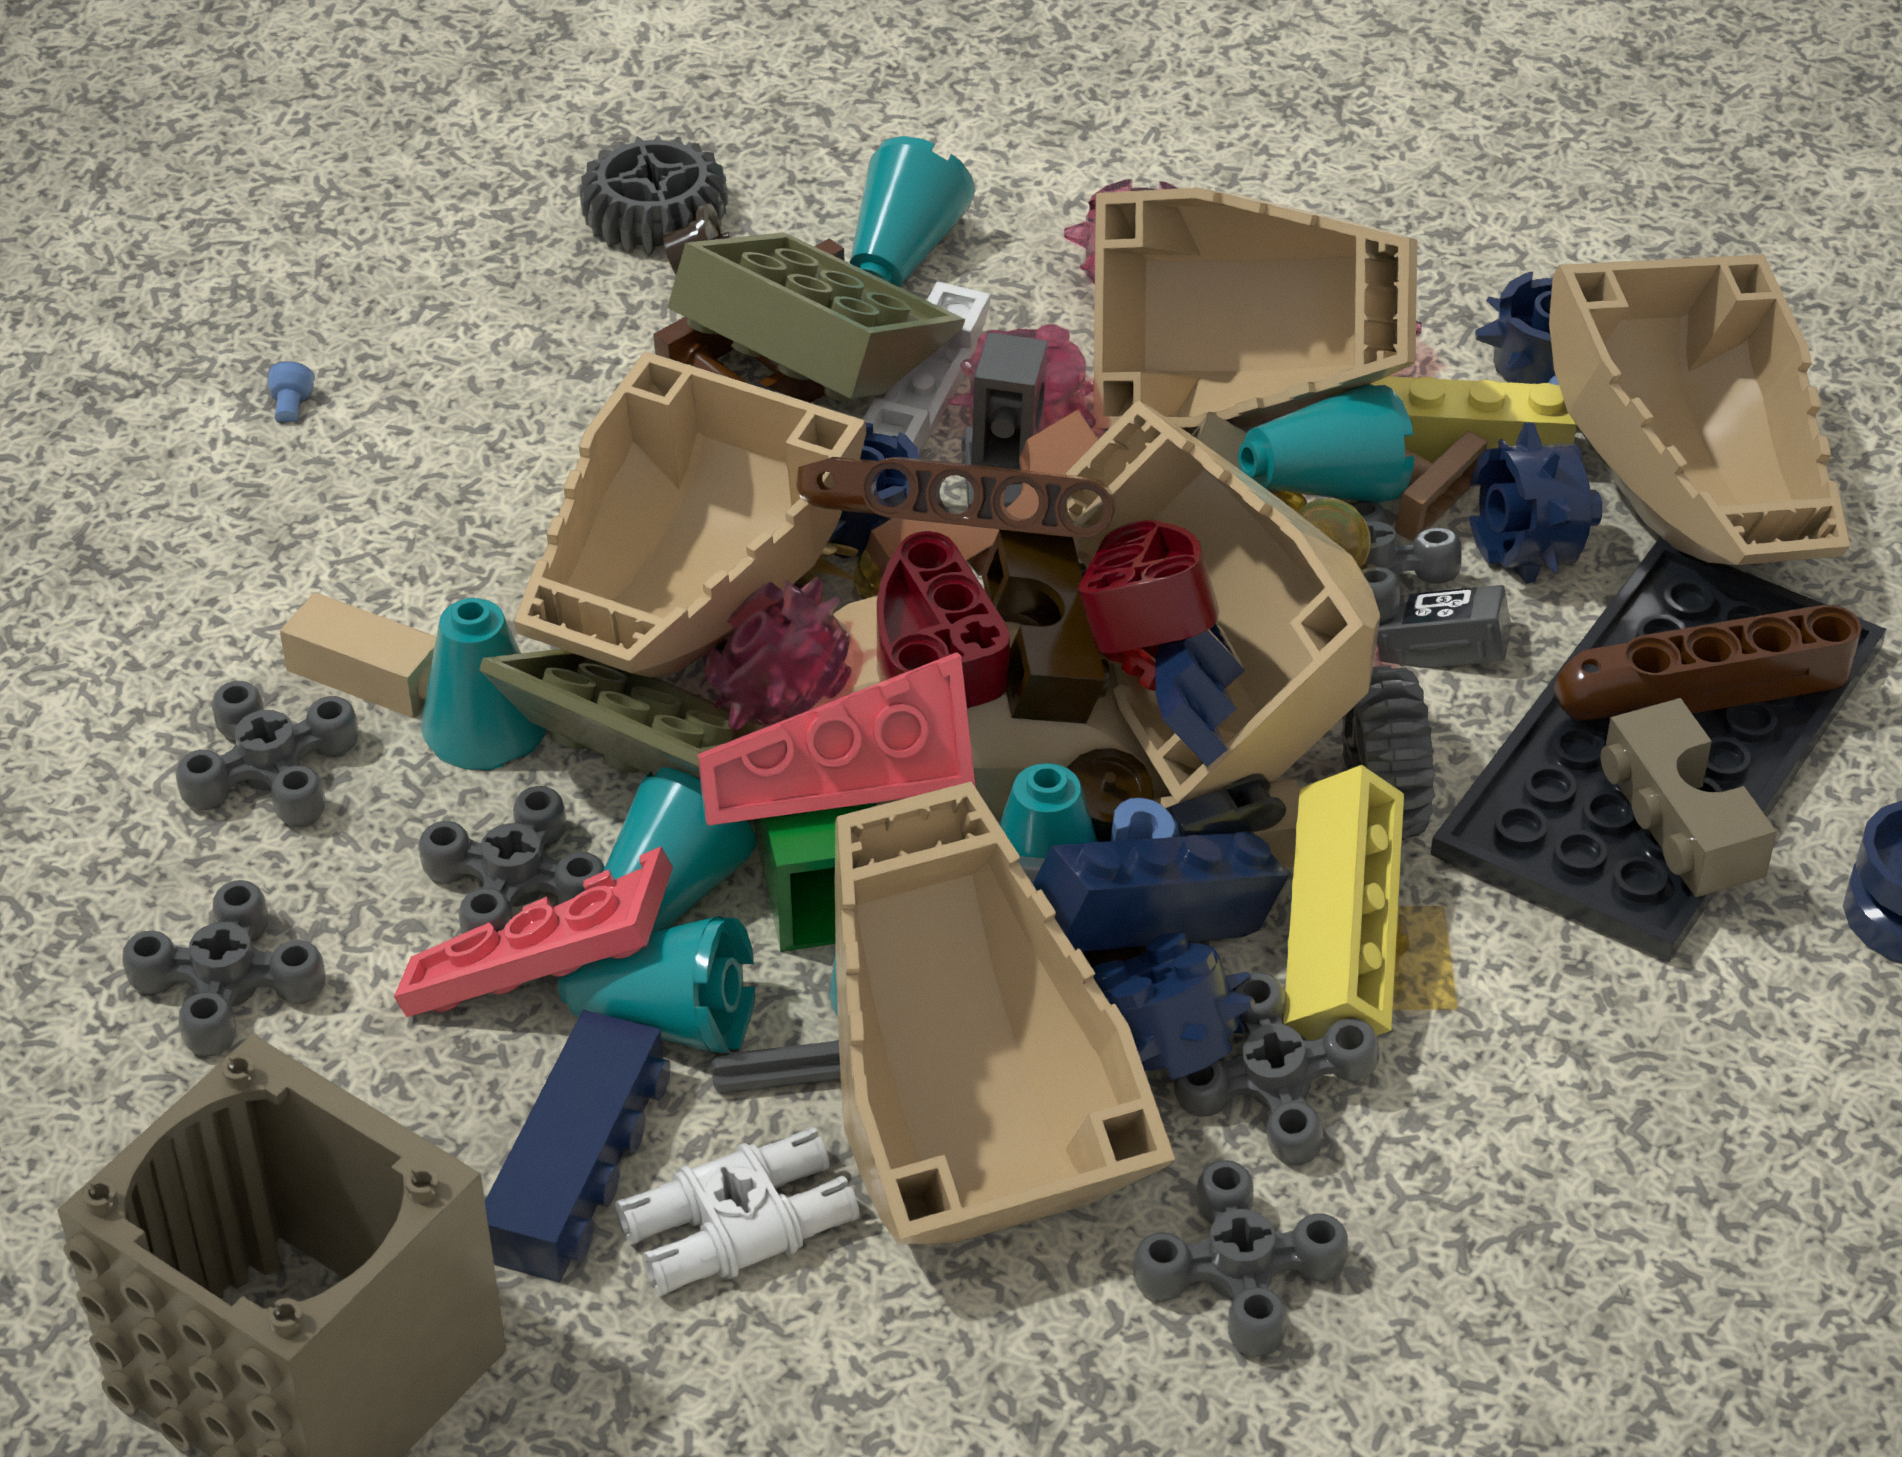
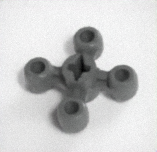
M1353 502L1343 508L1339 521L1341 547L1352 555L1372 588L1380 613L1379 623L1392 620L1399 612L1401 597L1398 573L1415 571L1418 578L1422 581L1437 584L1449 582L1460 573L1462 549L1460 539L1455 532L1445 528L1426 529L1415 537L1413 545H1397L1396 531L1392 526L1388 525L1387 514L1380 504L1375 502Z
M231 681L220 686L214 693L212 700L214 720L219 732L226 738L236 740V745L232 750L220 756L210 750H196L183 756L176 769V781L182 800L191 808L210 810L218 807L226 800L232 785L245 780L252 788L261 791H271L276 814L284 823L302 827L317 821L324 811V788L319 775L311 768L300 766V761L305 755L314 750L327 756H338L345 754L353 748L359 733L357 716L353 706L346 699L338 696L323 697L313 702L309 707L305 720L292 725L290 718L284 713L264 709L261 694L251 683Z
M534 786L522 791L515 800L513 808L514 823L503 824L493 828L483 837L482 843L471 840L467 831L460 824L452 821L435 822L428 826L421 834L418 845L419 856L424 872L431 879L437 882L450 883L463 878L466 874L478 877L484 884L483 888L468 893L461 901L458 914L462 934L488 922L498 932L504 929L506 924L513 918L512 907L529 904L536 900L542 892L556 895L561 904L585 891L583 880L603 872L605 868L604 863L596 855L589 852L571 853L561 861L552 859L543 852V847L551 846L558 842L563 836L566 827L565 806L561 796L554 789L546 786Z
M245 880L232 881L218 889L213 898L215 923L204 926L197 931L189 942L188 948L175 946L168 936L154 930L135 934L127 941L123 948L122 962L125 975L130 985L137 991L146 994H158L169 989L175 981L189 983L197 989L198 993L189 997L179 1011V1028L182 1039L187 1048L197 1055L205 1057L215 1056L223 1053L232 1045L236 1037V1021L232 1007L248 1000L253 996L257 987L273 988L283 1000L300 1004L314 1000L320 995L326 983L323 957L317 947L310 942L291 940L281 944L273 953L261 952L251 945V941L262 935L268 925V908L265 896L260 888L252 882Z
M1263 972L1250 973L1251 977L1233 991L1253 997L1255 1002L1252 1009L1240 1014L1245 1031L1249 1033L1243 1046V1053L1230 1061L1218 1060L1207 1068L1174 1079L1175 1094L1179 1104L1185 1111L1199 1117L1212 1116L1221 1112L1226 1107L1228 1100L1238 1095L1253 1096L1254 1099L1262 1105L1268 1106L1271 1110L1267 1121V1140L1274 1156L1290 1165H1303L1312 1161L1319 1154L1323 1145L1321 1119L1317 1112L1304 1101L1310 1090V1083L1315 1078L1326 1074H1334L1339 1079L1345 1081H1360L1367 1078L1376 1069L1379 1061L1378 1038L1373 1028L1365 1021L1357 1018H1343L1334 1022L1328 1028L1325 1036L1316 1040L1304 1041L1296 1030L1290 1026L1283 1025L1286 996L1280 982L1270 974Z
M1220 1160L1207 1166L1201 1173L1197 1183V1208L1201 1216L1212 1224L1210 1236L1204 1241L1195 1244H1186L1178 1236L1170 1233L1158 1232L1147 1236L1140 1242L1135 1251L1133 1277L1139 1291L1146 1297L1156 1301H1167L1178 1297L1184 1292L1189 1283L1209 1281L1212 1288L1221 1296L1233 1300L1228 1312V1335L1233 1346L1246 1355L1262 1357L1273 1353L1279 1348L1285 1337L1287 1325L1286 1307L1282 1299L1273 1291L1268 1290L1271 1279L1278 1273L1286 1270H1296L1301 1276L1311 1281L1323 1282L1334 1278L1342 1271L1347 1260L1348 1234L1343 1224L1335 1217L1321 1213L1305 1216L1296 1224L1293 1231L1275 1233L1271 1222L1267 1218L1251 1210L1254 1185L1249 1171L1234 1161Z

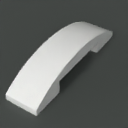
M936 282L927 301L964 318L963 329L892 386L884 399L874 397L863 418L866 423L873 424V433L898 437L899 432H901L915 444L919 451L925 446L964 379L972 360L991 303L990 294Z

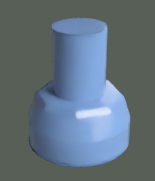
M280 362L273 365L268 371L267 386L272 398L277 400L275 420L277 422H297L300 402L308 399L313 391L314 373L303 364Z

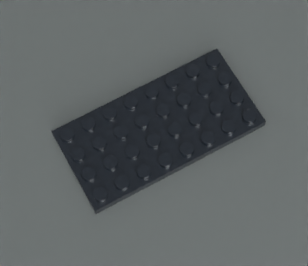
M1659 538L1432 838L1430 855L1670 962L1716 892L1695 898L1680 874L1676 875L1669 869L1663 850L1649 829H1643L1638 824L1631 803L1618 784H1612L1603 771L1601 750L1606 746L1610 718L1577 721L1566 715L1554 695L1556 679L1564 666L1583 650L1628 643L1631 639L1642 635L1826 604L1729 565L1703 561L1675 549L1666 540ZM1857 617L1860 620L1862 629L1849 681L1842 687L1692 714L1712 741L1703 787L1697 789L1716 793L1744 786L1765 816L1768 817L1881 650L1887 629ZM1592 664L1582 666V669L1589 673L1599 670L1598 667Z

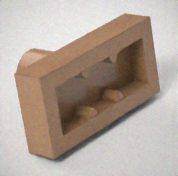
M1467 431L1434 463L1405 448V456L1415 455L1414 469L1409 485L1402 493L1395 526L1396 534L1414 542L1415 537L1421 531L1429 529L1471 488L1470 479L1475 464L1485 452L1488 441Z

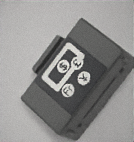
M1504 585L1400 595L1401 600L1398 614L1390 621L1379 623L1377 647L1380 661L1418 668L1503 661L1506 657L1511 631V620Z

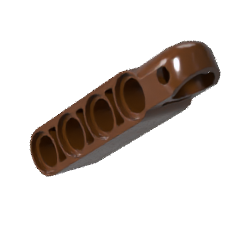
M831 457L800 466L797 472V493L805 502L824 509L878 514L888 518L1088 538L1103 532L1112 521L1115 512V498L1110 488L1102 481L1091 477L904 457H892L880 461ZM886 469L899 470L909 481L910 491L902 504H888L877 493L876 483L878 476ZM825 472H829L834 476L835 484L833 488H828L824 484L823 475ZM961 476L972 485L974 499L972 505L966 511L956 512L948 509L943 504L940 498V488L947 477ZM1013 483H1026L1035 489L1039 505L1033 516L1020 519L1012 516L1005 508L1003 497L1006 489ZM1087 489L1094 491L1100 496L1104 512L1098 522L1093 525L1084 526L1076 523L1070 517L1067 504L1069 497L1074 492Z
M1820 605L1642 635L1631 639L1628 643L1587 649L1574 656L1558 675L1554 685V695L1566 715L1577 721H1592L1614 717L1681 698L1689 711L1694 714L1832 690L1842 687L1849 681L1862 627L1860 620L1853 612L1835 605ZM1592 664L1598 667L1599 670L1589 673L1585 672L1582 666Z

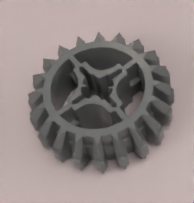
M659 134L654 140H642L637 136L634 143L625 144L618 141L615 144L614 151L600 150L598 160L587 162L586 173L581 176L582 184L579 187L581 213L585 217V224L592 228L593 236L605 237L608 247L622 242L627 254L635 249L637 245H643L646 253L650 256L654 246L664 245V235L686 227L690 222L695 221L699 206L705 204H712L721 225L722 218L726 214V206L728 205L726 176L723 174L722 165L716 163L714 153L702 152L699 143L684 145L681 137H676L671 141L662 140Z
M1391 665L1374 666L1368 694L1342 717V757L1344 759L1345 771L1363 765L1404 793L1402 840H1404L1405 838L1420 836L1421 833H1424L1433 813L1432 800L1435 797L1433 788V777L1435 776L1433 754L1435 751L1432 748L1431 741L1432 728L1429 726L1428 706L1424 703V690L1420 687L1419 680L1415 674L1409 671L1407 667L1391 668Z

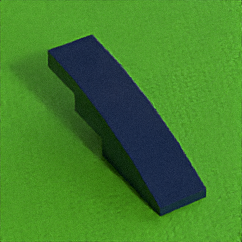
M1217 623L1212 628L1194 637L1158 644L1155 662L1156 697L1163 721L1207 767L1228 750L1217 726L1237 710L1226 687L1246 671L1224 630Z

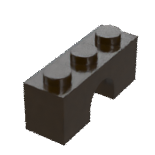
M999 529L981 572L985 592L1005 622L1021 624L1010 647L1009 682L1006 694L1011 718L1086 724L1098 698H1104L1108 691L1110 681L1109 664L1106 659H1101L1100 652L1096 648L1078 591V586L1087 569L1084 563H1079L1073 537Z

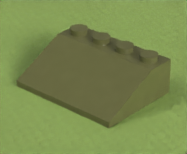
M785 232L685 243L667 307L687 317V325L707 334H721L733 340L732 347L735 350L754 357L765 356L779 363L777 369L781 373L796 379H811L825 386L824 393L827 396L846 403H856L858 398L884 394L963 329L965 322L964 318Z
M563 649L487 657L482 659L479 669L530 722L552 731L550 738L554 742L574 749L591 748L604 754L603 762L606 765L625 772L637 773L643 771L648 774L652 771L654 776L660 767H669L690 774L700 780L697 754L768 727V725L656 677L650 678L633 674Z

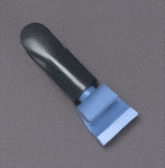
M1256 773L1221 790L1169 806L1166 809L1153 800L1145 798L1128 799L1120 803L1114 812L1111 841L1262 831L1274 827L1282 820L1286 813V806L1280 798L1271 797L1268 793L1270 782L1263 774Z

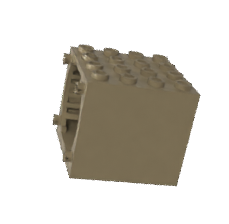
M251 1034L57 1209L66 1239L63 1250L67 1259L73 1265L80 1289L76 1296L87 1314L92 1332L89 1343L99 1357L104 1375V1380L101 1383L103 1391L111 1402L123 1412L134 1414L140 1408L156 1419V1425L162 1435L173 1446L182 1451H188L194 1445L210 1457H403L506 1351L481 1173L254 1034ZM279 1238H282L344 1278V1280L325 1292L301 1302L290 1298L279 1299L274 1302L275 1308L270 1306L267 1309H263L244 1296L232 1306L222 1300L224 1298L223 1292L230 1285L239 1289L250 1282L247 1271L250 1266L264 1275L282 1270L276 1241Z

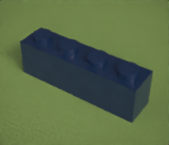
M1253 832L1052 845L1033 882V886L1037 891L1040 889L1043 891L1056 912L1055 920L1073 948L1085 952L1146 946L1148 942L1160 935L1175 932L1184 933L1187 942L1245 937L1260 930L1290 874L1272 855L1269 845Z
M582 1010L485 1200L494 1265L561 1283L571 1260L577 1262L584 1260L593 1237L594 1226L591 1219L598 1205L608 1207L612 1203L620 1178L618 1163L624 1151L635 1153L641 1143L646 1122L644 1109L649 1099L659 1101L666 1091L670 1078L671 1064L669 1060L663 1059L661 1029Z

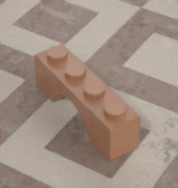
M1076 410L1027 439L1019 458L1020 468L1027 471L1065 474L1098 441V438L1079 410ZM1022 483L1021 494L1006 508L1012 516L1020 519L1033 516L1039 505L1035 489L1029 484ZM892 518L871 531L866 551L883 575L892 555L907 536L923 531L939 532L948 536L955 543L971 570H974L978 576H981L999 529Z

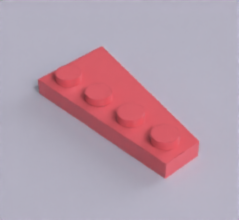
M956 652L697 754L707 825L905 799L967 782H972L975 786L961 655Z
M662 846L639 856L640 864L643 868L618 879H614L609 869L583 880L585 891L553 907L549 899L545 897L522 907V911L516 914L506 924L505 928L498 932L488 922L485 925L411 956L394 995L406 1017H410L430 1010L444 1012L470 998L491 992L496 995L505 994L524 982L547 975L555 977L565 976L584 964L611 956L616 959L625 958L633 955L642 947L647 946L673 869Z

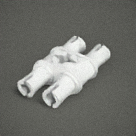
M813 1126L786 1139L757 1148L754 1144H740L736 1147V1152L692 1169L687 1165L682 1166L677 1170V1173L672 1175L671 1182L642 1194L639 1193L615 1202V1210L623 1234H626L630 1245L688 1222L691 1227L699 1225L701 1229L700 1232L690 1235L685 1239L643 1253V1262L647 1276L659 1297L686 1284L714 1274H718L720 1278H734L738 1276L739 1269L786 1252L788 1256L798 1252V1248L803 1246L804 1239L829 1228L859 1219L860 1212L854 1191L851 1186H848V1180L844 1176L837 1177L819 1187L788 1198L782 1193H777L776 1188L802 1177L829 1169L830 1163L826 1147L821 1136L818 1137V1131Z

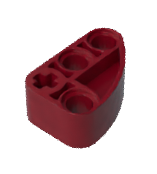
M1142 520L1125 524L1109 532L1103 538L1078 586L1096 648L1101 653L1123 652L1194 637L1212 628L1217 622L1219 615L1217 598L1199 540L1190 531L1171 523Z
M932 531L916 532L907 536L899 544L889 560L879 586L876 650L877 672L880 682L957 652L961 655L967 709L1000 698L1007 690L1009 682L1010 632L1006 623L959 549L948 536Z

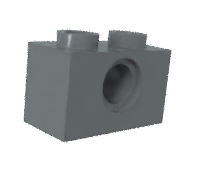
M988 332L974 377L971 465L1021 470L1019 458L1027 439L1043 430L1048 340Z

